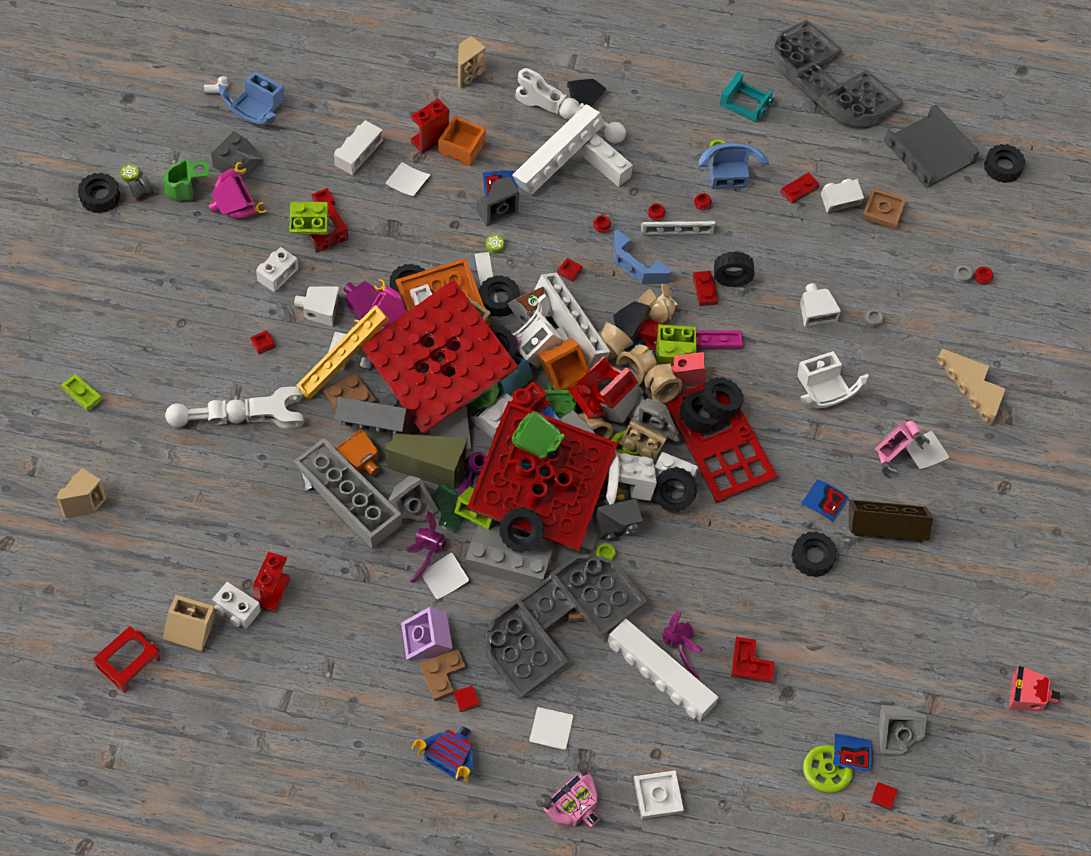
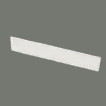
M489 252L475 254L480 286L484 280L486 281L487 278L493 277ZM496 290L491 292L490 298L498 303Z

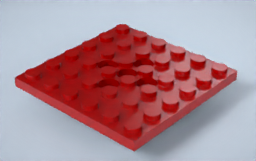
M454 279L377 332L361 346L403 407L415 410L413 421L423 435L519 369L518 365ZM434 342L432 347H426L428 343ZM455 346H461L459 350L453 351ZM439 357H445L443 361L437 362ZM424 368H429L426 373H421ZM455 371L453 376H447L449 372Z
M508 401L471 495L467 510L501 522L504 515L511 509L516 507L533 509L543 520V539L578 552L618 443L541 414L559 429L560 434L565 436L558 448L552 452L556 458L550 459L546 456L540 459L537 455H532L527 451L517 448L512 442V436L520 422L528 414H532L534 410ZM521 463H528L530 469H523ZM546 470L549 476L543 477L539 471ZM559 477H564V478H566L567 483H566V484L560 483V482L558 481V478H559ZM535 487L540 488L542 494L537 495L532 489ZM518 520L512 526L530 534L532 532V527L526 520Z

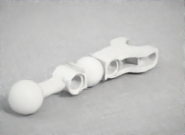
M528 68L519 71L518 83L520 86L516 89L515 97L527 106L538 105L557 115L560 113L567 120H570L585 106L583 103L579 104L573 98H566V94L563 95L561 91L547 84L539 73ZM523 76H528V77H530L531 80H528V79L524 78ZM605 122V125L600 129V131L604 132L606 140L613 144L622 142L626 136L625 127L619 122H610L609 124Z
M281 387L269 397L245 399V403L234 399L227 404L225 400H214L208 403V408L188 409L183 404L175 403L167 408L165 418L172 427L177 428L185 426L189 420L208 419L211 425L227 424V420L238 424L246 419L247 423L274 422L282 429L300 428L304 424L302 414L288 411L286 407L301 400L302 390L299 387Z

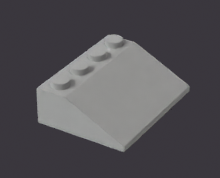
M496 521L489 530L478 525L466 556V570L530 587H535L546 578L556 543L542 538L538 546L531 551H524V553L515 552L511 548H507L506 544L502 542L499 529L501 522ZM513 534L518 539L528 538L523 536H516V534Z

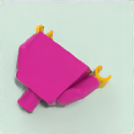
M242 162L236 163L234 169L231 168L219 175L215 189L211 192L215 201L209 204V208L213 213L220 210L223 215L228 214L234 218H246L255 215L256 212L260 214L266 212V210L260 211L258 209L259 205L265 204L263 202L253 207L255 203L240 176L246 172V168L238 170V167L243 164Z
M379 279L378 281L383 286L378 288L374 285L375 290L379 294L370 310L377 305L389 318L388 322L383 326L386 327L408 311L405 309V303L401 295L391 287H386L384 281Z

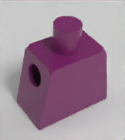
M363 281L357 287L349 282L343 289L347 293L346 306L359 321L369 312L379 294L375 287L366 281Z

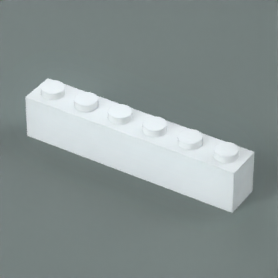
M588 105L582 107L512 175L518 187L531 195L539 189L605 125L601 113Z
M557 273L542 274L535 290L544 286L550 301L552 318L559 328L563 327L568 339L572 338L580 345L588 368L591 369L603 356L607 359L610 350Z
M626 618L609 634L608 643L610 648L622 654L626 662L636 666L645 678H650L655 683V686L660 691H665L675 704L684 707L690 717L701 721L716 705L718 700L716 694Z

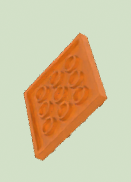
M466 258L396 279L397 288L407 311L415 307L410 294L411 289L428 284L433 294L453 279L465 295L484 307ZM488 318L486 323L488 326H491V322Z

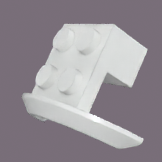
M545 294L537 299V310L531 319L522 328L513 333V335L517 336L519 343L518 351L526 361L536 367L541 364L538 354L547 349L551 350L553 346H559L564 341L545 318L550 308L549 298Z
M834 351L802 361L799 364L797 376L808 394L801 396V402L809 408H826L837 405L857 394L865 385L869 375L860 376L858 381L849 389L840 375L842 364Z
M615 450L609 467L606 493L609 504H614L618 482L630 484L631 498L651 500L657 483L653 459L645 456L639 457L627 453H617Z

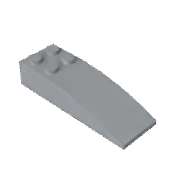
M324 438L294 460L295 465L324 500L372 549L402 526L401 513Z

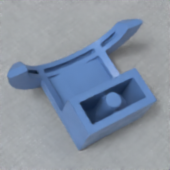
M254 71L245 80V92L233 101L227 92V88L218 84L220 95L225 104L241 118L263 126L270 125L276 120L277 115L273 111L284 101V86Z
M729 142L717 144L707 149L700 157L699 167H708V162L712 158L709 171L712 189L747 188L749 180L747 167L749 155L751 154L757 158L760 165H769V161L762 151L752 145Z

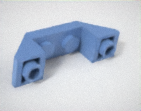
M618 230L614 231L613 248L615 264L642 284H665L670 282L672 271L667 265L657 261L648 269L643 263L638 262L627 252L630 246L628 236Z

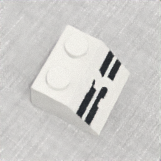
M498 393L494 404L484 409L475 408L467 417L493 438L507 402H511L512 397L507 393Z

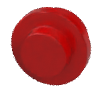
M700 193L695 197L694 206L697 209L707 210L711 207L712 201L708 194Z
M654 203L648 208V216L652 220H661L665 217L666 211L663 205Z
M600 215L594 220L593 227L596 231L604 233L610 230L611 221L607 216Z

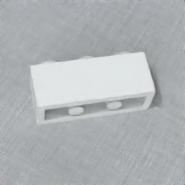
M366 120L361 125H358L354 133L347 137L344 144L334 152L335 166L353 175L383 141L382 129Z
M596 133L583 145L582 156L616 186H621L631 178L633 165Z

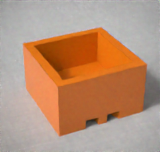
M454 116L438 140V154L446 157L451 156L453 160L456 161L458 159L460 163L470 166L485 143L486 128Z
M572 338L561 342L559 346H553L551 350L547 349L538 354L549 384L554 390L569 389L572 385L578 384L577 382L589 371L580 345Z

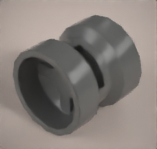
M146 176L141 177L139 181L129 182V188L135 199L141 198L143 194L153 193L152 186Z

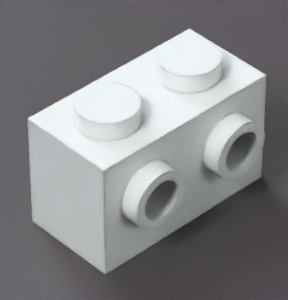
M846 179L838 184L829 183L824 186L820 193L827 213L860 205L864 199L858 179Z
M280 247L276 252H272L264 263L257 267V281L275 292L298 270L297 258Z
M662 452L655 465V475L657 478L663 470L670 467L684 468L692 476L696 477L698 466ZM672 480L667 483L684 491V486L679 481Z
M226 582L212 599L213 606L218 615H225L233 625L241 626L244 629H247L261 612L258 601L229 582Z

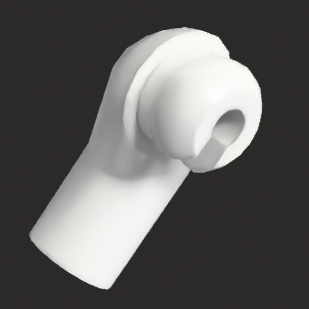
M219 77L218 83L215 85H204V93H220L218 84L227 88L229 84L227 77Z

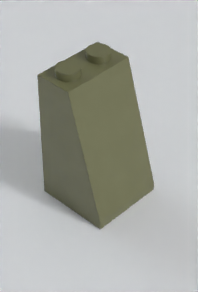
M394 434L392 440H388L385 451H387L386 461H388V469L454 490L467 458V439L461 437Z

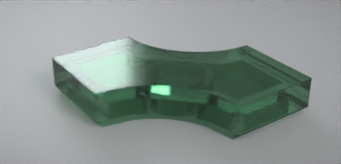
M440 483L431 497L441 514L438 525L456 533L465 519L454 513L457 491Z

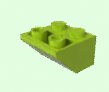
M290 202L289 234H327V202Z
M658 325L656 342L657 365L670 364L674 366L675 356L696 353V327Z

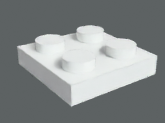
M675 770L634 776L633 780L641 819L684 812Z

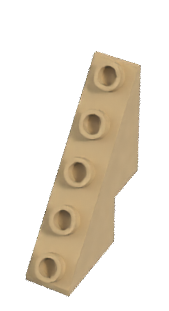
M941 349L940 354L936 357L938 364L947 371L949 378L954 380L960 392L965 394L971 406L979 412L982 420L991 426L1005 388L984 381L989 368L988 365Z

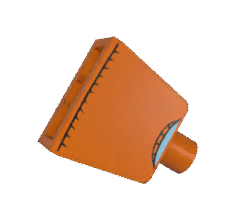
M363 429L335 448L360 474L367 471L371 476H375L379 472L380 468L376 465L379 460L378 451Z

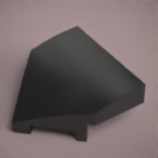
M594 79L567 82L570 98L575 99L579 104L583 103L590 107L607 90Z
M635 301L613 315L615 326L622 330L631 340H635L651 310L650 306Z

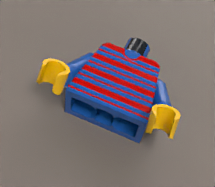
M461 726L457 734L447 729L444 733L439 732L424 740L417 739L411 747L412 750L415 748L419 750L417 754L419 756L425 751L424 760L457 781L462 776L465 778L464 782H467L469 775L475 768V754L472 751V744L467 741L472 733L464 726Z

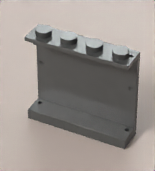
M937 105L930 107L927 117L896 133L888 129L884 139L886 145L896 153L897 157L907 165L908 169L927 188L975 163L980 152Z

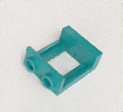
M737 72L722 92L719 105L756 123L758 118H762L765 114L766 107L771 106L773 103L774 89L771 88L768 94L742 82L744 74ZM738 91L757 100L761 104L756 111H750L732 102L731 99Z

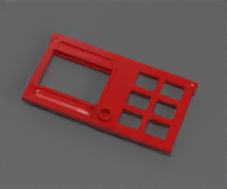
M705 384L679 393L675 399L665 404L698 466L715 503L725 501L726 498L777 479L771 463L741 408L736 416L728 419L732 428L703 439L700 432L689 429L680 418L679 408L689 393L701 392ZM717 392L714 393L718 402L726 405L730 404V400L725 395ZM749 443L755 456L744 459L738 447ZM733 450L739 462L727 466L721 454ZM716 457L722 469L710 473L704 460ZM759 461L765 474L753 477L748 465ZM742 468L748 480L737 484L731 472ZM725 474L731 487L720 491L714 478Z

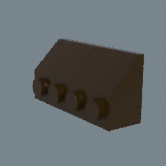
M849 499V529L855 536L863 537L865 534L873 535L875 538L888 536L895 540L910 538L916 542L930 540L933 518L926 506Z

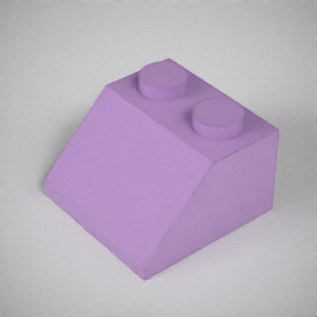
M428 607L401 623L406 660L437 657L452 649L447 612Z

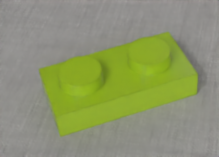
M76 374L61 384V389L87 412L102 400L101 396Z

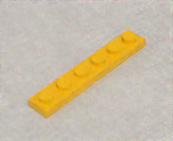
M377 305L296 385L302 390L305 398L310 400L362 348L361 346L388 322L389 318Z

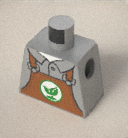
M544 286L508 303L522 326L531 319L537 310V299L544 294L547 296ZM549 308L548 314L545 318H548L552 315L551 308Z

